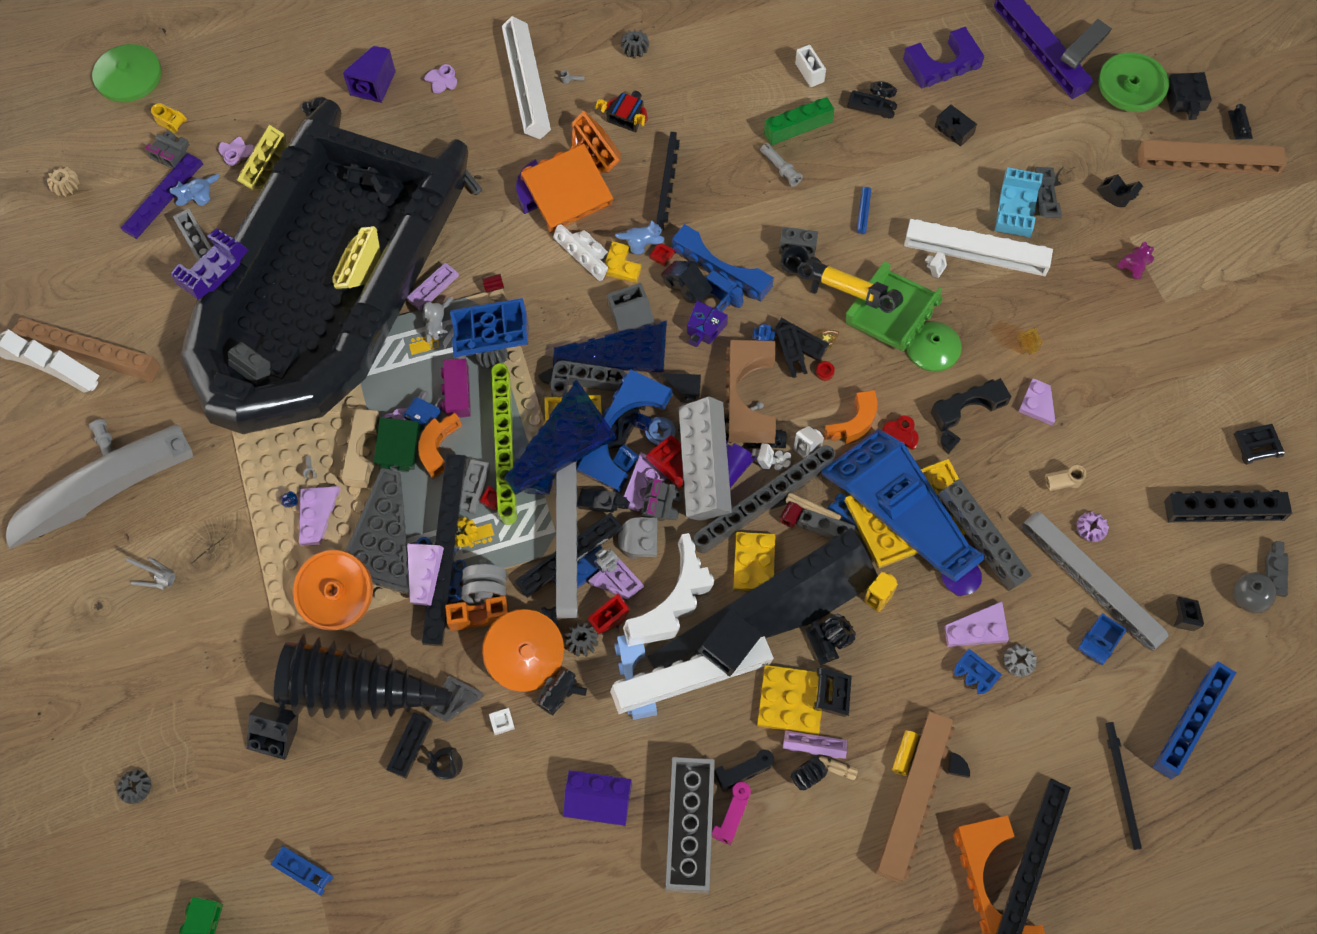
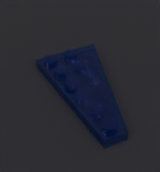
M667 320L653 326L649 324L645 325L644 328L636 330L629 329L604 335L603 338L588 339L587 342L577 344L575 342L554 347L553 367L559 361H568L616 368L623 371H630L631 369L642 372H664Z

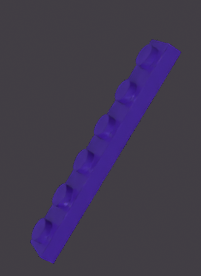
M187 153L121 227L122 231L137 239L175 197L174 194L170 193V188L176 187L178 181L186 184L203 165L202 161Z

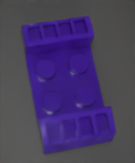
M218 228L207 236L214 246L190 270L178 264L171 273L176 285L198 300L208 292H213L240 265V260L248 252L245 246Z

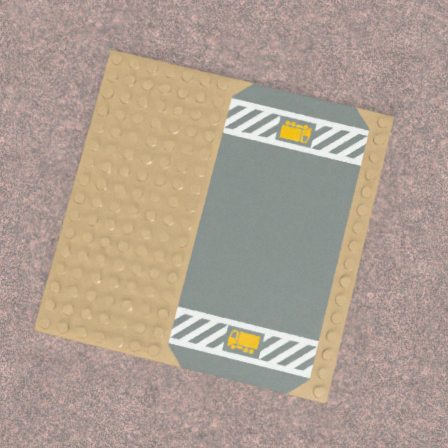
M503 289L452 301L445 310L441 322L442 328L448 331L446 337L439 338L438 340L432 338L429 343L426 342L425 338L426 322L421 320L423 309L397 316L366 379L323 417L247 434L232 431L277 636L280 637L313 627L301 617L294 603L293 585L296 575L301 566L317 553L327 550L346 551L381 470L374 464L377 437L366 441L360 450V458L367 462L372 470L368 488L345 486L342 479H340V470L344 468L345 463L343 459L344 451L348 449L347 436L348 433H351L352 429L351 417L354 416L356 409L378 411L382 417L388 413L392 414L396 409L408 408L413 399L418 397L422 390L428 392L424 401L435 405L439 398L445 401V395H442L441 384H444V379L441 377V367H444V360L466 358L469 366L471 417L460 418L462 426L441 442L439 454L445 462L446 454L466 455L464 479L471 459L489 463L490 468L481 497L488 485L492 486L497 493L492 391L493 367H482L479 361H477L476 354L460 357L453 356L452 337H454L450 311L507 301ZM521 346L507 348V361L502 362L508 367L511 378L518 517L515 523L505 525L500 519L498 509L494 511L480 502L476 514H471L466 510L460 511L459 518L466 517L473 520L478 531L477 537L472 544L466 547H456L457 553L454 555V563L457 560H463L466 563V567L488 564L509 569L549 557L556 552V456L550 437L545 433V421ZM501 390L498 393H504L506 390ZM442 407L440 408L441 413L436 418L439 423L447 416V413L443 412ZM501 407L499 410H505L507 407ZM502 424L500 427H506L508 424ZM420 427L419 440L424 430L422 427ZM503 441L501 442V445H505L509 441ZM417 447L415 469H409V472L397 471L401 474L407 544H416L419 538L427 537L431 540L432 545H435L444 473L432 480L423 466L419 456V447ZM307 455L311 456L312 468L317 473L316 479H314L313 473L308 474V480L303 475L304 470L307 469ZM504 458L501 462H507L509 458ZM390 467V470L397 471L398 469ZM506 475L502 479L507 480L510 476ZM340 486L341 491L334 503V510L331 511L321 545L301 546L299 544L301 489ZM506 493L503 495L504 498H508L509 496H511L510 493ZM466 498L465 502L471 504L472 499ZM506 511L503 515L509 516L512 512ZM458 528V535L461 533L466 535L465 528ZM424 541L421 544L427 545V542ZM453 563V571H452L451 583H452V580H453V577H454V574H455V571H456L455 568H454V563ZM460 563L457 565V568L462 569L464 565ZM373 585V596L368 610L408 599L410 595Z

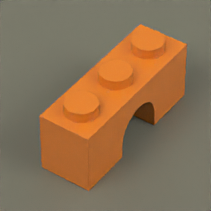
M506 596L486 599V603L478 606H469L466 602L445 605L447 624L450 631L489 626L500 616L509 612Z

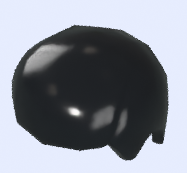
M797 245L790 246L782 254L780 259L781 267L786 273L797 275L799 274V265L809 259V256L803 247Z

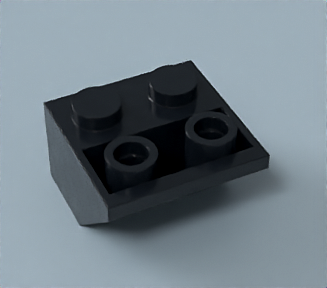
M260 702L249 714L246 749L285 760L297 732L299 714L294 715L292 710L281 709L280 707Z

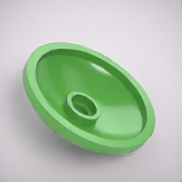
M936 321L924 322L922 331L916 333L912 345L906 347L908 357L916 366L932 372L944 371L952 367L958 361L962 350L958 334L950 326Z

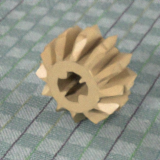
M60 166L59 170L54 169L53 173H48L49 178L46 180L49 189L56 195H64L66 197L68 193L73 194V190H78L79 179L77 174L70 168H62Z

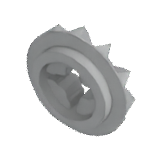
M1016 644L1006 651L1004 665L1011 674L1025 677L1035 670L1037 657H1035L1033 650L1027 648L1026 645ZM1016 656H1018V657H1022V656L1024 657V656H1026V658H1025V660H1024V663H1025V664L1020 663V664L1015 665V663H1016V661H1017V659H1018Z

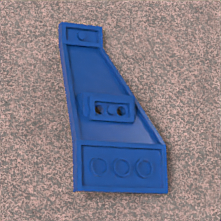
M877 429L821 470L825 478L851 494L938 571L954 582L958 581L984 560L983 553L967 543L905 444L884 431Z

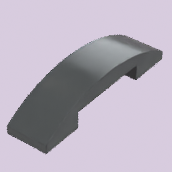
M1036 167L1035 173L1043 174L1042 184L1037 196L1039 212L1043 218H1061L1060 203H1057L1054 187V168Z

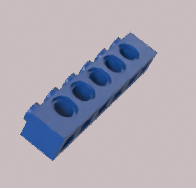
M1219 661L1209 667L1152 768L1169 779H1173L1180 774L1237 672Z

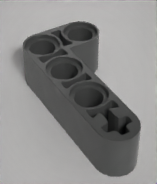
M559 361L553 369L551 395L552 397H567L569 385L616 392L622 386L621 382L625 372L616 368ZM562 370L566 371L565 374H559L558 372ZM583 373L585 376L578 377L577 374ZM602 376L603 379L598 380L595 377ZM558 387L563 388L562 391H556L555 389Z

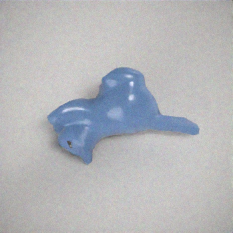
M216 174L205 180L201 178L193 179L186 184L178 181V185L170 188L169 191L178 197L176 200V205L183 206L191 200H195L198 205L203 206L211 199L210 184L216 182L220 175Z
M653 221L647 227H632L625 233L615 234L619 239H626L631 253L637 255L645 252V245H657L664 242V237L659 236L662 231L661 227L658 224H654Z

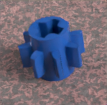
M762 324L759 326V329L754 328L752 340L774 341L776 332L772 331L771 326Z

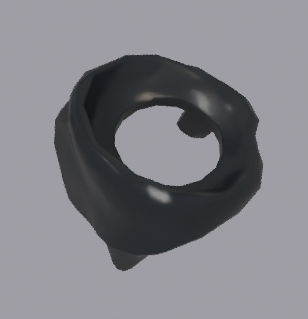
M442 748L434 755L431 751L428 752L431 761L427 766V771H433L437 778L443 780L453 779L460 774L463 760L456 748ZM442 755L450 756V764L447 771H440L437 767L438 759Z

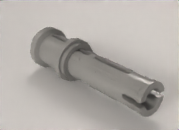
M765 143L760 148V151L779 169L780 175L789 181L791 187L801 182L803 175L797 173L793 165L787 163L769 143Z
M99 419L91 422L89 428L93 431L95 435L94 441L99 445L104 456L114 451L111 443L112 435L108 433L106 428V420Z

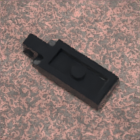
M583 488L577 502L579 509L611 513L617 511V508L628 509L630 505L627 497L621 496L620 493Z

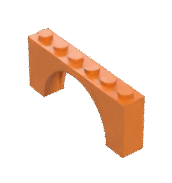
M1008 815L960 826L955 830L954 834L955 844L957 847L960 846L962 853L960 855L961 864L968 873V877H966L970 890H973L975 896L973 899L974 908L981 916L979 923L983 934H996L1002 917L987 897L983 883V871L991 851L997 845L1015 837ZM1025 925L1022 934H1045L1043 925Z

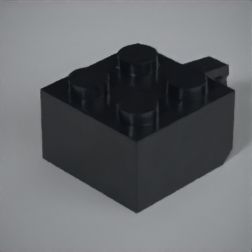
M1205 72L1170 74L1169 89L1166 94L1170 112H1186L1189 120H1196L1199 111L1207 110L1212 99Z

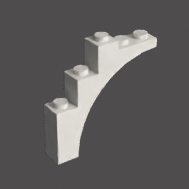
M689 533L682 534L678 541L680 574L675 589L654 610L642 616L626 620L623 629L628 646L675 638L680 629L677 618L692 615L697 607L695 596L709 593L714 585V579L712 574H709L708 567L701 568L700 559L695 554V542L691 540Z

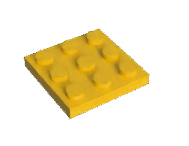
M765 665L757 726L819 735L822 711L814 710V703L817 702L819 677L817 672Z

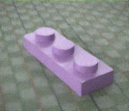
M444 263L408 295V302L421 311L426 302H431L459 277L458 272L447 263Z
M785 730L783 748L791 751L809 752L813 755L821 754L832 758H846L847 740Z

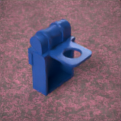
M713 270L706 279L713 288L710 293L721 300L716 310L723 312L730 305L736 308L742 307V289L737 287V284L731 279H726Z
M1102 613L1091 630L1086 633L1078 649L1084 655L1092 658L1094 662L1103 665L1113 654V650L1127 629Z

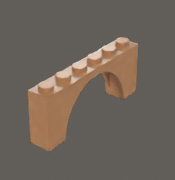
M730 340V347H726V358L730 359V362H726V373H729V377H726V388H729V392H726L725 403H729V407H725V419H729V423H725V433L729 434L728 442L775 443L776 417L763 415L751 410L741 401L736 390L740 381L749 373L762 368L774 367L775 341Z

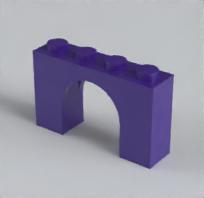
M966 26L950 32L948 44L957 58L952 62L940 63L933 60L927 54L921 42L905 48L903 60L921 89L931 87L941 81H947L955 76H961L966 72L977 70L982 66L984 54Z

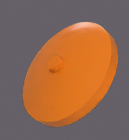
M339 550L323 551L309 558L299 569L293 585L294 603L301 617L313 627L328 631L343 630L357 623L367 612L373 596V582L366 565L356 556Z
M529 609L513 610L500 616L489 627L482 646L483 661L490 676L503 687L519 692L536 690L544 686L548 678H553L557 674L564 656L563 638L556 624L546 615Z

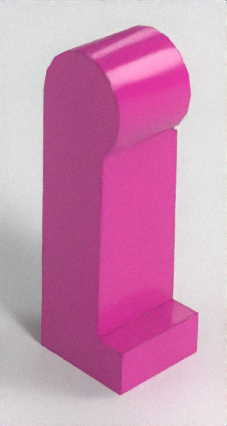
M738 782L734 785L732 790L733 799L722 827L715 826L711 838L731 846L750 798L751 789L747 783Z

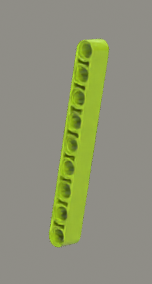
M498 363L492 368L497 506L502 523L511 525L516 522L518 517L511 378L508 367L503 363ZM501 390H506L504 393H498ZM501 407H507L505 410H499ZM502 424H508L506 427H500ZM509 441L507 444L501 445V442ZM509 458L507 462H501L502 459ZM506 475L510 476L507 480L502 479ZM506 493L511 494V496H509L508 498L503 497V495ZM506 511L512 512L509 516L503 515Z

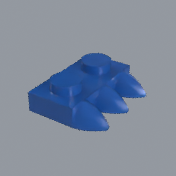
M971 649L967 650L954 669L955 676L967 674L966 685L978 683L977 694L989 692L1002 676L1000 672Z

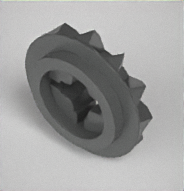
M134 769V771L126 772L122 778H119L120 782L116 787L118 796L122 801L128 804H136L148 796L151 790V780L145 772ZM131 781H133L134 783H138V785L135 786L136 792H134L131 789H128L131 787Z

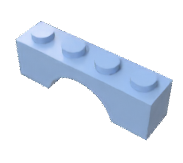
M623 635L617 637L618 643L614 645L616 656H621L622 662L618 663L620 675H624L627 681L633 679L634 668L645 657L644 644L628 646L626 636ZM656 703L628 711V714H632L633 720L656 716Z

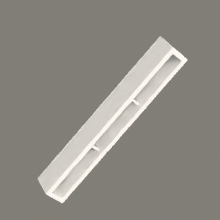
M512 16L502 25L523 129L525 134L541 139L551 128L528 24Z
M910 219L904 243L905 247L933 253L941 252L947 256L1041 276L1047 275L1053 249L1046 246H1037L1027 242L1014 241L1009 238H999L990 234L985 235L974 231L961 230L956 227L942 226L918 219Z
M761 637L730 677L702 656V654H698L686 662L680 660L667 668H664V666L655 668L652 673H639L633 679L627 681L626 679H620L614 682L610 692L618 714H622L762 668L765 665H770L774 658L765 637Z

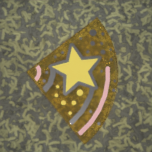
M825 330L816 337L829 343L828 348L831 349L839 335V331Z

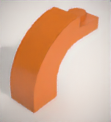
M875 390L856 393L854 400L857 411L856 417L845 423L826 425L824 430L825 440L837 441L844 437L845 444H849L862 438L872 427L877 412Z
M456 413L446 416L441 423L434 418L425 427L420 436L419 456L432 480L444 473L445 460L439 454L441 442L462 426L460 418Z

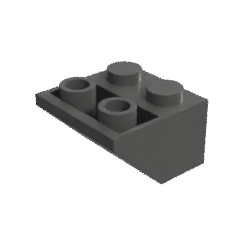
M641 283L607 294V305L620 335L654 324L649 301Z

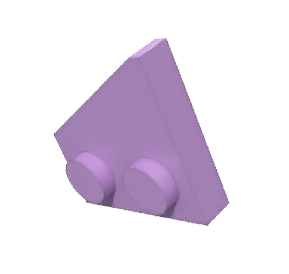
M1033 378L1018 412L1053 426L1055 414L1051 385Z

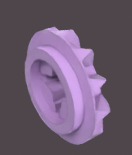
M1093 511L1080 516L1076 524L1079 535L1090 542H1098L1104 539L1109 529L1107 519H1104L1101 514L1093 513ZM1096 522V528L1090 532V524Z

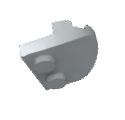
M636 517L625 522L622 526L623 530L618 534L619 549L631 559L637 560V557H657V518Z

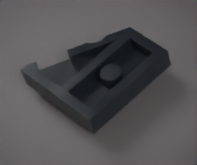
M639 409L626 411L614 422L608 436V449L620 448L625 445L640 416Z

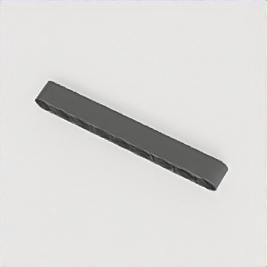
M828 445L821 446L731 508L732 513L721 515L699 530L694 536L695 550L699 553L710 551L781 502L789 493L795 492L822 473V469L834 461V449ZM822 455H827L830 458L824 459L822 458ZM812 465L815 469H808L806 466ZM791 476H798L800 479L794 480ZM777 486H782V487H784L785 489L782 490V491H780V490H777L776 487H777ZM768 497L770 500L762 501L760 498ZM751 507L754 511L748 512L745 508ZM737 518L739 521L733 523L729 519ZM719 528L722 529L723 532L718 534L715 533L714 530ZM701 539H705L707 543L700 544L698 543V541Z

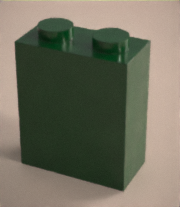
M380 417L374 464L378 466V469H390L392 467L398 468L397 471L409 472V469H415L421 426L419 422Z

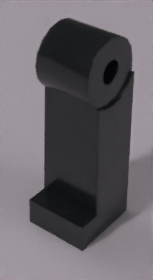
M763 749L757 753L756 757L726 771L723 766L716 768L714 775L724 792L734 787L738 782H745L769 770L774 762V756L771 751Z

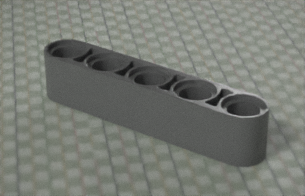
M1097 19L1065 51L1060 60L1075 69L1107 37L1112 28Z

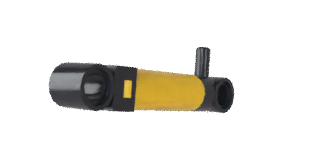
M810 257L798 267V273L801 278L805 280L813 279L810 290L813 294L817 293L819 282L865 300L866 305L875 309L879 307L886 313L892 312L903 303V295L900 291L896 289L888 291L889 286L879 282L875 284L825 265L816 257Z

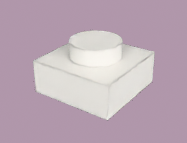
M509 708L489 714L495 735L515 729Z

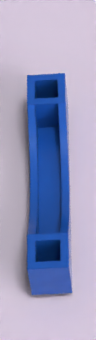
M685 224L672 238V249L677 254L684 255L690 261H694L702 266L707 272L714 270L724 278L731 279L737 284V287H740L752 299L761 302L773 287L774 277L761 269L739 268L716 258L704 245L699 232Z

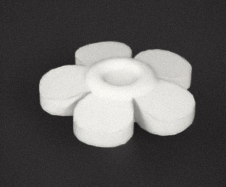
M782 451L775 452L776 457H773L771 464L775 465V470L781 471L783 466L784 468H789L791 466L789 461L791 454L789 452L783 454Z

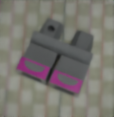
M167 130L163 135L157 133L156 141L152 145L148 144L145 150L150 159L173 169L187 154L186 150L190 144L183 137H180L175 142V134Z
M656 478L649 480L644 497L646 499L643 501L640 516L657 518L658 521L678 519L679 509L672 508L671 505L672 501L676 503L681 502L683 492L675 489L676 485L661 482L662 480Z

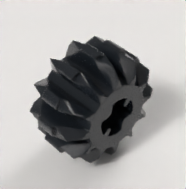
M837 613L827 618L823 623L822 631L825 633L824 637L828 639V642L832 643L833 647L841 650L852 644L855 640L856 633L845 616Z
M812 757L791 773L793 783L799 790L811 788L827 775L826 766L818 757Z

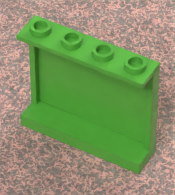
M884 261L869 282L873 284L879 282L889 286L888 291L892 289L900 291L903 295V303L892 312L886 313L879 307L877 309L865 304V300L857 298L846 313V324L904 352L907 346L910 347L916 333L922 331L926 319L929 320L931 318L933 309L941 304L943 299L941 296L942 288L939 287L936 292L891 272V264Z

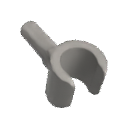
M567 70L560 72L562 76L560 79L564 84H568L573 80L584 81V76L569 75Z
M307 455V469L304 470L303 475L308 480V474L313 473V477L316 479L317 473L312 468L311 456Z

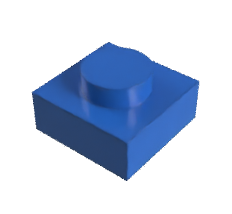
M626 445L620 447L613 462L626 472L632 470L639 455Z

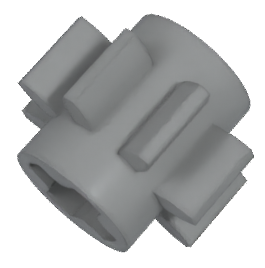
M601 549L595 554L597 559L594 563L601 572L604 573L607 570L609 573L618 568L616 562L619 558L611 549L607 551Z

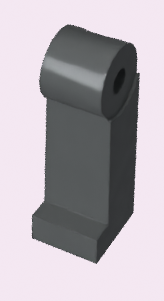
M807 509L802 511L797 522L799 527L831 540L850 528L855 532L854 525Z

